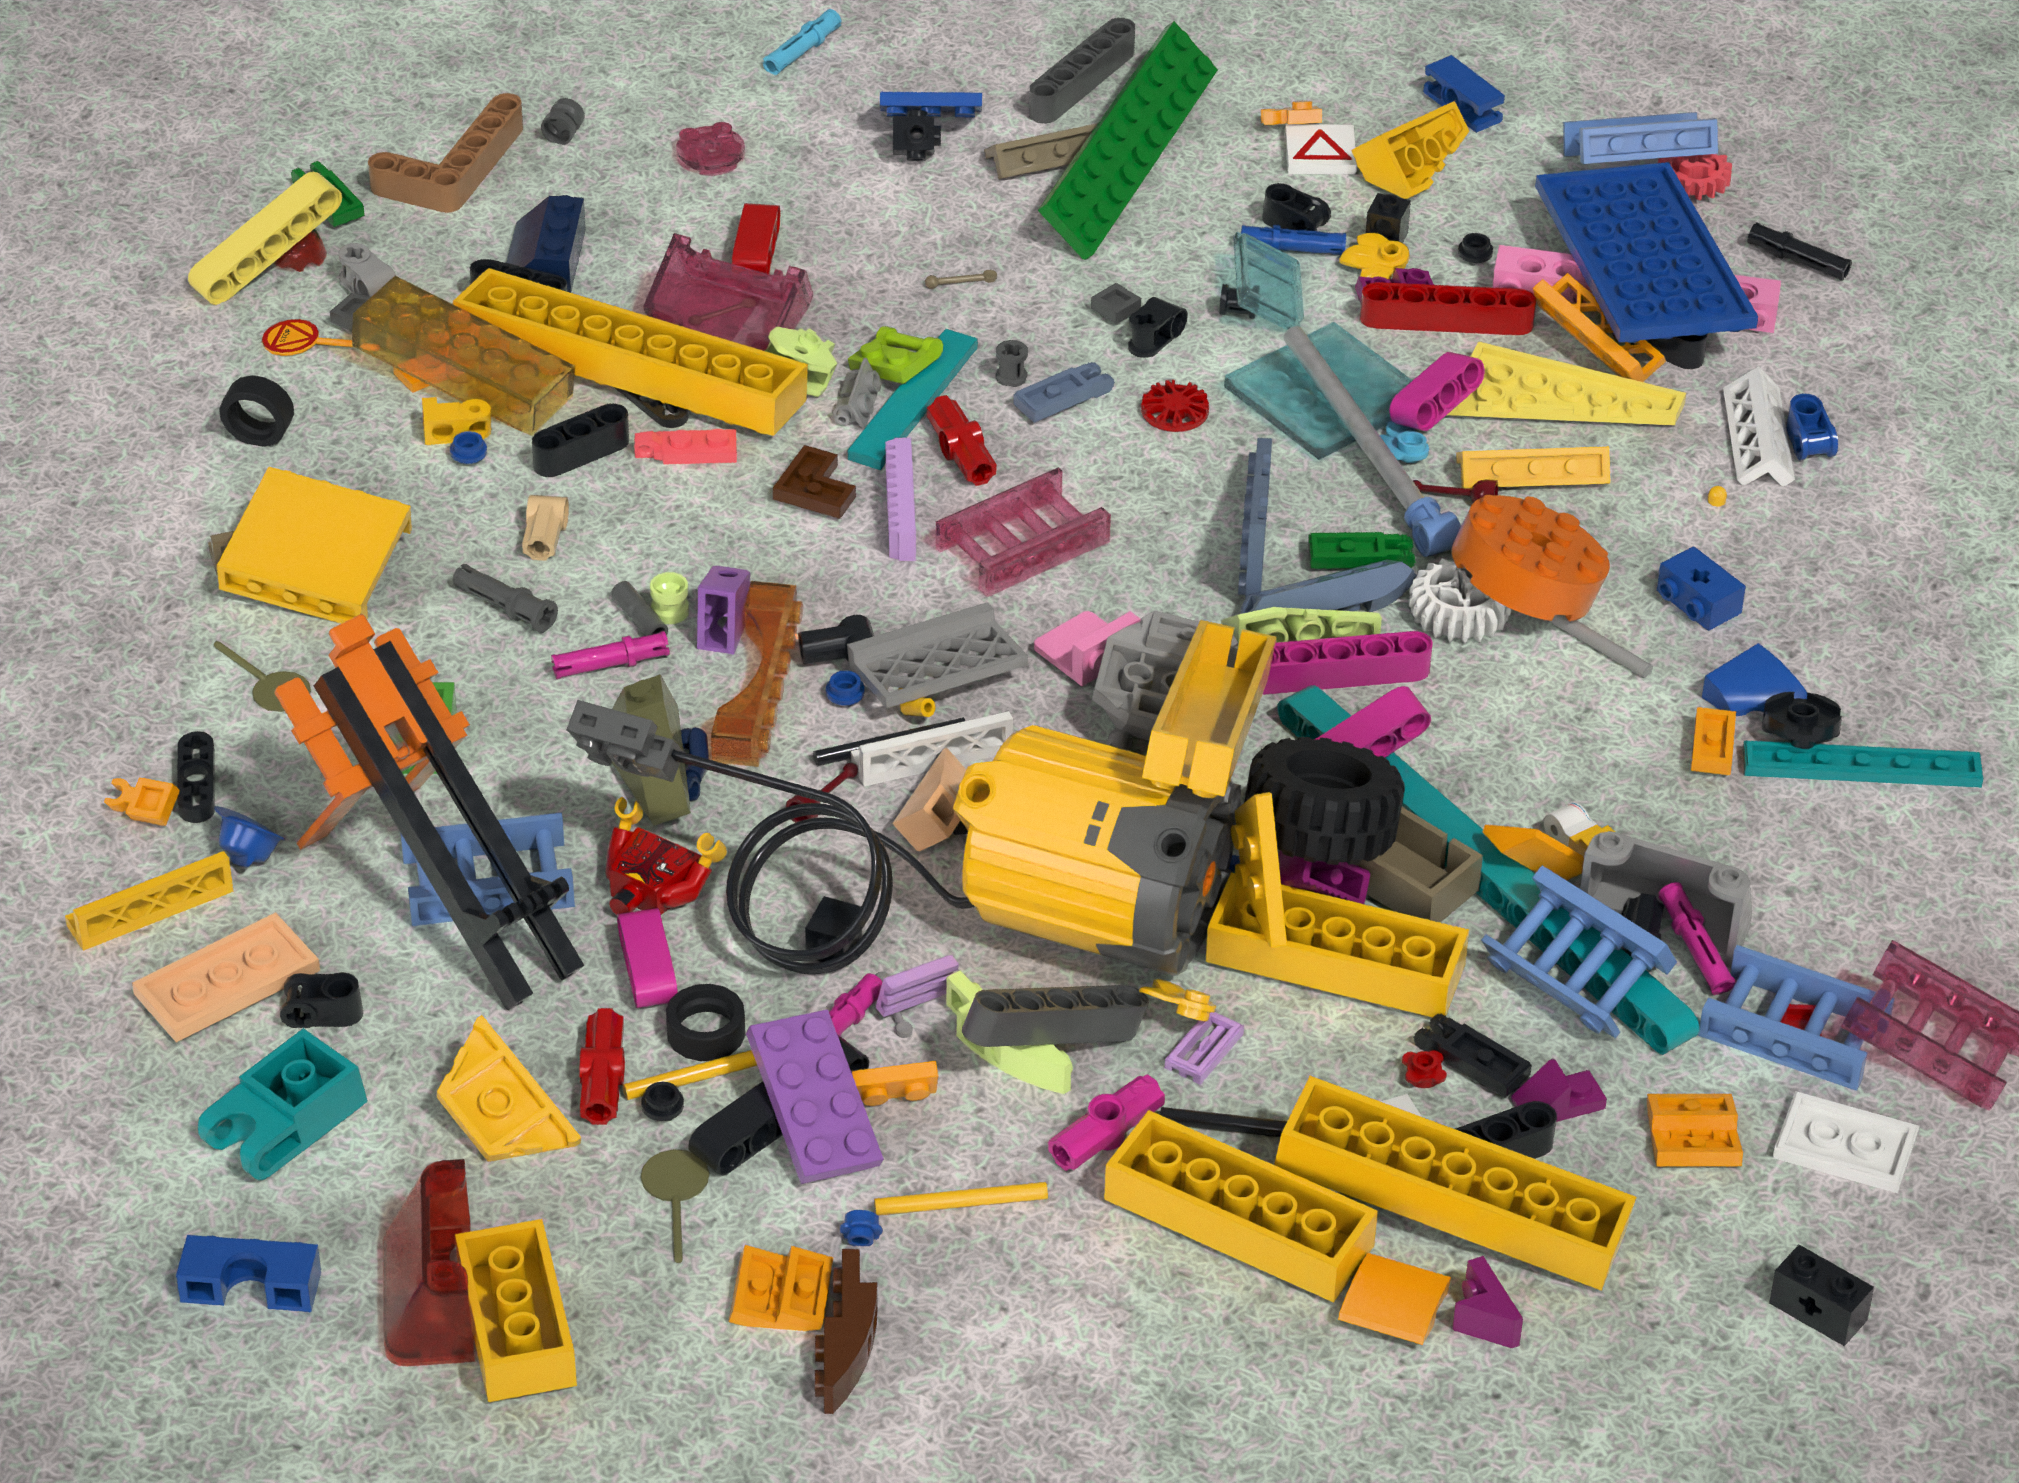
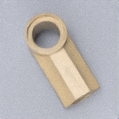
M529 495L526 509L527 526L522 548L523 553L531 557L532 560L546 561L550 556L555 555L560 531H565L568 523V497Z

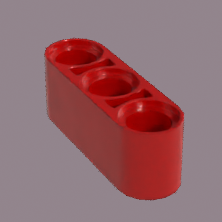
M744 203L732 254V276L768 279L780 229V205Z

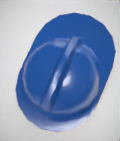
M220 806L214 807V810L222 817L219 846L229 853L230 860L235 865L247 868L252 862H266L279 841L286 840L266 826L243 814Z

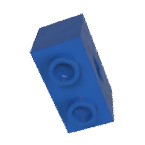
M1693 546L1660 563L1657 592L1666 601L1672 602L1685 612L1690 620L1696 621L1706 630L1710 631L1742 613L1746 585Z

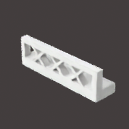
M1758 366L1723 388L1737 480L1742 485H1747L1769 472L1781 486H1786L1794 481L1795 477L1780 388ZM1748 388L1741 400L1736 399L1737 394ZM1747 410H1753L1745 423L1740 422ZM1756 433L1749 446L1744 445L1750 434ZM1755 456L1761 457L1760 462L1748 468Z
M1008 711L860 745L858 750L851 751V762L857 765L858 777L863 787L928 772L945 748H948L961 764L994 757L1005 740L1013 734V718Z

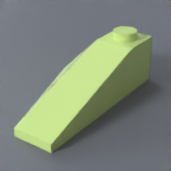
M1271 607L1222 619L1221 624L1235 627L1233 635L1238 641V647L1242 629L1276 636V643L1380 634L1382 617L1379 613Z

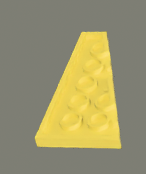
M1478 341L1470 357L1478 358L1483 362L1485 369L1484 379L1474 392L1447 415L1675 425L1685 405L1686 393Z

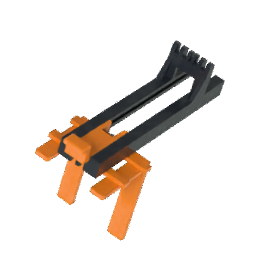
M360 614L329 631V636L335 647L328 656L336 668L321 675L313 685L328 711L320 712L304 683L298 677L278 686L274 692L294 725V728L291 730L299 745L302 743L306 745L326 779L323 782L324 787L330 797L335 796L333 801L299 839L297 845L302 850L327 837L369 788L374 787L504 1007L510 1010L521 1004L522 1000L531 996L533 991L498 934L508 926L524 918L561 980L572 976L584 966L551 910L569 891V885L563 877L550 882L532 876L528 872L455 750L467 736L464 729L470 724L462 711L451 715L430 680V678L439 673L431 659L420 663L399 628H394L378 636L374 641L377 648L373 649L369 642L374 637L375 632L366 617ZM335 726L339 728L359 764L355 766L351 764L331 728ZM416 765V766L408 773V775H407L406 777H404L402 771H404V770H406V769H408V768H410V767ZM435 771L514 901L491 915L485 913L413 792L419 789Z

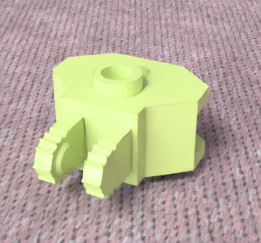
M775 327L768 336L770 342L765 351L808 364L807 395L819 397L826 390L838 364L831 354L835 343L830 340L826 342L821 341L816 332L810 328L805 331L802 328L793 330Z

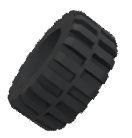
M1299 737L1297 740L1286 738L1281 739L1277 744L1272 742L1266 745L1253 757L1244 803L1253 795L1267 792L1272 793L1277 849L1281 850L1284 855L1292 858L1294 856L1304 858V861L1313 863L1322 861L1329 865H1338L1339 862H1347L1348 865L1359 864L1361 860L1367 862L1374 860L1392 847L1396 840L1405 785L1399 771L1394 765H1390L1389 760L1383 756L1374 755V752L1363 747L1360 749L1349 742L1343 741L1339 743L1332 741V739L1321 737L1320 740L1311 739L1310 737Z

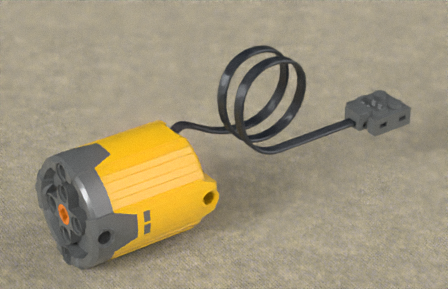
M577 700L566 729L577 741L576 746L588 753L587 758L604 766H610L613 761L617 767L629 773L644 777L653 776L673 782L681 762L827 803H805L789 806L762 820L750 831L739 846L732 860L727 878V905L731 918L741 934L771 963L802 974H825L844 968L864 954L879 935L888 915L893 890L892 869L885 847L898 854L915 868L950 905L961 909L976 906L982 919L988 923L1173 976L1187 970L1188 964L1202 946L1207 936L1209 922L1231 872L1233 873L1229 869L1234 848L1231 826L1236 825L1235 810L1241 806V785L1235 784L1230 780L1225 796L1217 795L1215 798L1197 796L1192 792V789L1187 788V785L1183 784L1173 789L1160 788L1153 785L1151 780L1142 778L1146 755L1037 725L1028 726L1011 734L1002 744L993 761L974 763L966 769L953 806V810L968 830L962 870L963 892L967 897L961 898L945 890L914 856L890 838L874 831L855 807L833 794L685 753L673 739L655 735L657 725L652 720ZM827 815L836 817L802 820L781 829L767 840L757 851L744 874L738 905V883L743 866L753 848L769 831L785 821L800 816ZM818 829H836L866 837L871 853V876L868 891L858 914L839 936L824 945L806 950L779 948L755 936L749 913L751 892L758 873L775 850L797 835ZM882 878L881 896L874 918L864 935L854 946L840 956L819 963L794 962L822 959L848 945L860 933L870 918L878 899Z

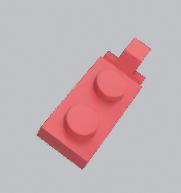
M736 429L647 431L635 433V458H654L663 461V464L736 463Z

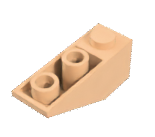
M948 748L942 750L892 823L916 851L919 852L949 838L961 821L953 810V806L966 768Z

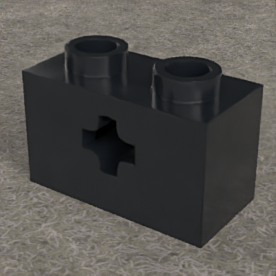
M1798 1244L1775 1270L1769 1304L1845 1346L1868 1320L1874 1286Z

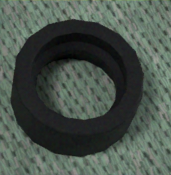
M250 375L240 377L232 383L222 400L219 412L220 419L226 430L236 439L246 444L265 447L274 445L282 439L294 416V406L288 393L279 384L265 377ZM249 400L264 406L272 414L275 422H263L251 417L242 409L239 401Z
M696 984L680 990L670 999L666 1008L667 1039L675 1052L683 1057L701 1062L731 1055L742 1045L746 1036L744 1003L735 992L715 984ZM701 1012L721 1014L730 1020L723 1028L710 1032L690 1030L681 1024L687 1017Z

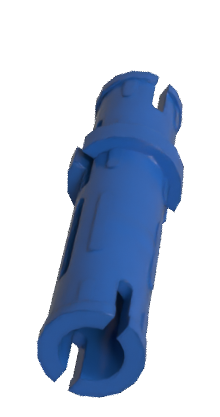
M1242 225L1240 248L1271 249V253H1278V250L1342 255L1346 248V233L1290 230L1280 228V225H1273V228Z

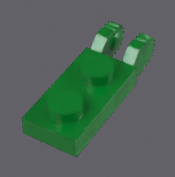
M319 161L311 163V172H318L342 194V202L339 208L327 218L333 227L365 216L363 203L332 170H328ZM296 168L291 170V179L295 183L306 173L302 169Z
M1383 532L1308 534L1311 569L1356 568L1383 560L1400 561L1410 568L1415 566L1414 564L1416 563L1415 554L1412 552V548H1414L1413 540L1407 534H1384Z

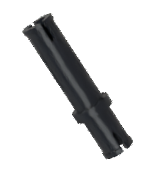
M1758 222L1753 224L1748 235L1747 242L1749 244H1754L1774 252V256L1779 259L1786 257L1838 278L1841 281L1847 277L1852 266V260L1840 257L1796 239L1788 231L1781 233Z

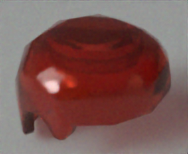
M315 229L312 230L278 258L274 264L281 268H292L299 272H303L305 266L309 263H314L316 266L323 264L327 252L319 233Z

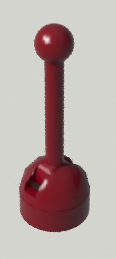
M1413 480L1420 492L1470 496L1473 503L1485 495H1498V480H1480L1474 484L1472 489L1424 485L1418 480Z
M847 763L843 767V772L820 791L830 793L847 778L856 777L858 775L857 765ZM794 795L786 802V807L805 803H820V801ZM818 815L800 816L791 820L796 823L806 819L817 818Z

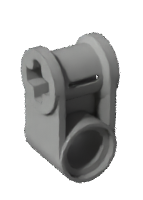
M350 243L340 248L339 260L342 263L343 271L339 275V281L349 292L386 298L399 291V281L394 270L373 254L367 246L359 243Z

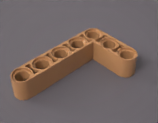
M511 93L499 94L492 98L439 165L390 152L373 154L368 160L371 192L380 197L439 212L449 213L459 210L523 130L521 98Z

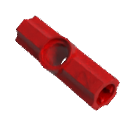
M947 395L936 397L934 402L927 407V418L938 434L943 455L948 461L954 459L968 482H973L975 486L987 484L992 476L996 475L997 464L985 447L979 423L976 420L969 421L956 400H951Z
M598 1008L594 1014L588 1016L585 1034L586 1043L585 1047H581L580 1084L582 1085L580 1117L587 1119L592 1125H607L608 1121L617 1118L619 1085L624 1084V1016L617 1014L613 1008Z

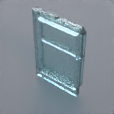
M1236 232L1233 240L1238 306L1286 330L1294 326L1300 327V322L1304 319L1301 271L1298 260L1246 233Z

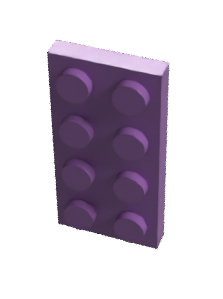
M828 1009L750 1025L746 1035L800 1183H809L880 1166L884 1158Z

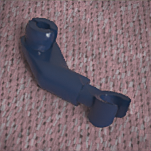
M697 727L682 729L683 749L689 750V754L709 759L708 737L705 731ZM688 764L686 776L689 801L697 800L700 796V783L708 770Z

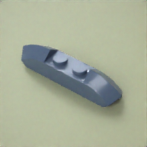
M1383 560L1248 594L1241 606L1240 614L1271 607L1357 611L1361 609L1360 603L1364 605L1368 612H1373L1390 605L1401 597L1413 584V579L1417 575L1412 568L1403 562Z

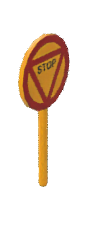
M301 319L278 322L269 327L262 337L264 348L270 353L280 356L303 353L315 344L369 349L382 348V343L319 338V331L316 325Z

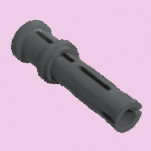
M462 564L461 568L458 567L454 573L453 584L456 587L503 608L509 618L515 621L521 619L531 624L532 628L539 633L547 631L556 621L558 615L557 604L550 599L541 600L533 596L532 591L525 587L515 589L487 574L477 571L467 564Z

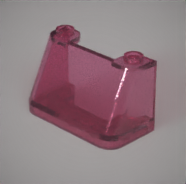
M676 233L673 234L643 305L647 316L762 351L767 349L770 342L768 336L775 327L796 329L809 309L814 296L806 270L789 265L785 276L778 269H775L773 275L713 259L710 250L703 249L699 253L690 247V237Z

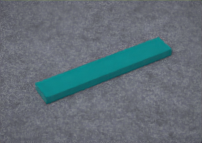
M945 329L938 337L943 343L941 356L906 383L900 384L848 449V460L881 470L886 464L885 442L895 438L908 437L927 413V407L934 402L936 397L942 394L977 350L978 338Z
M1747 740L1743 742L1742 749L1744 776L1982 788L1984 779L1980 752L1815 744L1813 748L1800 749L1788 742Z

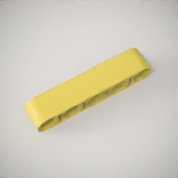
M313 171L303 175L196 263L189 272V284L213 305L229 300L332 215L342 202L341 192L318 172Z

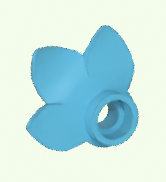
M1392 420L1388 421L1386 435H1380V437L1397 460L1406 463H1417L1428 456L1429 445L1426 443L1427 439L1423 434L1413 428L1395 424Z

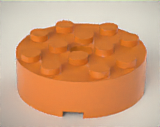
M1485 495L1476 500L1471 505L1451 547L1452 558L1457 568L1465 567L1473 575L1470 583L1477 589L1510 609L1552 621L1555 615H1564L1569 621L1584 617L1591 609L1610 570V563L1607 557L1608 552L1586 530L1579 526L1580 522L1576 517L1564 512L1558 513L1547 508L1541 500L1531 496L1521 499L1511 496Z

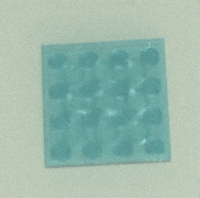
M1335 322L1308 334V338L1374 429L1377 431L1385 427L1388 422H1391L1389 409L1392 399L1413 380ZM1288 345L1225 375L1224 387L1318 460L1356 441Z

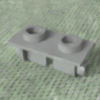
M863 358L859 370L855 369L846 374L840 393L842 398L838 399L833 411L835 421L839 425L858 422L861 429L864 430L867 427L870 415L873 413L877 394L881 390V380L879 374L875 370L873 371L867 358Z

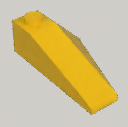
M1453 101L1385 132L1351 151L1356 160L1357 167L1367 182L1403 199H1408L1430 188L1433 184L1432 175L1434 172L1442 171L1445 167L1444 158L1447 154H1452L1457 150L1469 133V129L1456 102Z

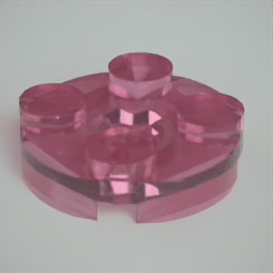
M717 122L713 126H703L695 129L685 128L680 131L679 140L676 144L677 161L681 167L690 171V168L699 170L700 175L717 176L726 174L736 169L738 162L741 160L743 162L745 158L744 140L738 133L732 131L731 124L726 122Z

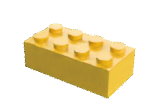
M538 1219L455 1234L458 1270L488 1402L577 1386L574 1347L543 1220Z

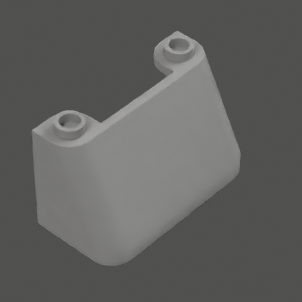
M1612 831L1599 833L1592 838L1584 855L1580 885L1582 891L1623 916L1626 908L1629 906L1630 899L1638 897L1641 893L1655 895L1656 899L1663 904L1658 897L1659 891L1670 883H1681L1693 908L1700 910L1703 915V926L1716 946L1726 967L1731 968L1734 949L1737 945H1743L1752 919L1750 880L1745 872L1733 866ZM1664 906L1662 918L1672 920Z

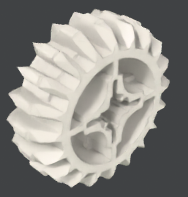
M1441 558L1438 565L1428 563L1426 570H1419L1417 577L1413 579V584L1410 587L1409 607L1410 613L1414 616V623H1421L1423 632L1433 630L1435 639L1446 635L1449 643L1454 638H1461L1464 644H1466L1470 637H1473L1478 642H1481L1484 635L1493 637L1496 630H1503L1504 624L1508 621V617L1511 614V609L1493 600L1470 583L1473 575L1465 567L1457 568L1454 561L1448 562Z

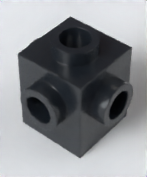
M912 110L907 111V116H893V155H907L908 161H926L927 155H934V146H941V126H934V116H927V111ZM914 133H920L922 137L919 139H915L912 137V135Z

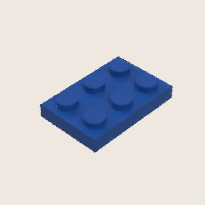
M880 92V111H887V117L907 116V111L921 110L927 111V116H934V118H940L941 112H955V118H975V112H982V93Z

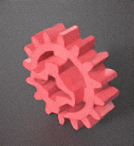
M1708 154L1658 158V163H1670L1689 197L1690 195H1695L1697 200H1702V195L1715 198V192L1723 194L1725 187L1730 186L1732 163L1727 162V155Z

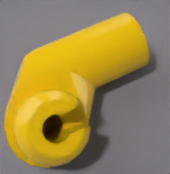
M925 697L899 704L900 711L904 715L931 717L936 708L935 702L931 698Z

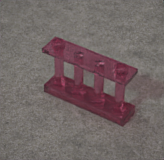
M1058 467L936 521V549L942 552L958 545L979 565V590L986 597H989L1109 543L1111 514L1103 507L1085 515L1078 511L1062 496L1063 471ZM1050 504L1068 522L1052 528L1034 510ZM1020 518L1038 536L1021 542L1003 524ZM988 531L1007 550L991 556L972 538Z
M1892 940L1872 974L1882 980L1881 985L1870 1003L1860 997L1856 998L1841 1027L1968 1101L1990 1111L2007 1083L1996 1076L2008 1053L2019 1057V1011ZM1897 989L1919 1001L1907 1024L1884 1012ZM1934 1011L1956 1023L1944 1045L1921 1033ZM1971 1032L1994 1044L1981 1067L1959 1055Z

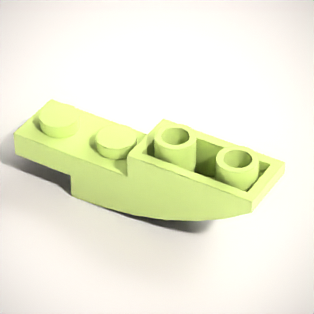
M961 971L946 977V1005L957 1015L956 1036L965 1045L988 1063L1019 1080L1061 1094L1071 1091L1072 1062L1063 1050H1058L1053 1044L984 1047L976 1045L965 1038L962 1033V1027L975 994L981 991L982 988L977 983H972Z

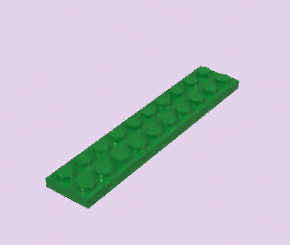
M1175 21L1167 25L1038 209L1041 215L1084 260L1096 252L1218 71L1210 58L1204 55L1190 39L1189 35Z

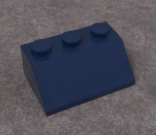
M568 195L548 196L516 222L506 263L559 275L566 279L567 292L571 293L586 231L584 198Z

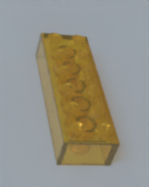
M397 276L389 280L353 313V347L462 402L471 399L486 401L491 407V417L528 435L533 436L573 397L575 365Z

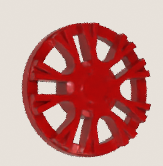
M1165 380V385H1161L1158 382L1156 386L1151 385V390L1147 394H1143L1141 413L1150 425L1158 429L1170 432L1192 430L1202 425L1208 418L1209 402L1207 393H1204L1203 389L1197 390L1198 385H1192L1191 382L1187 386L1175 384V380H1172V382ZM1161 412V414L1158 415L1156 418L1152 415L1154 413ZM1186 417L1192 420L1189 422L1182 423V419ZM1170 419L1173 421L1172 423H1168L1167 420Z

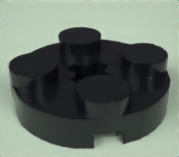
M1783 692L1773 695L1766 700L1762 730L1766 733L1791 740L1792 746L1796 748L1810 749L1814 747L1815 742L1825 741L1840 735L1842 715L1840 716L1841 708L1836 702L1825 696L1807 693V699H1794L1795 692Z

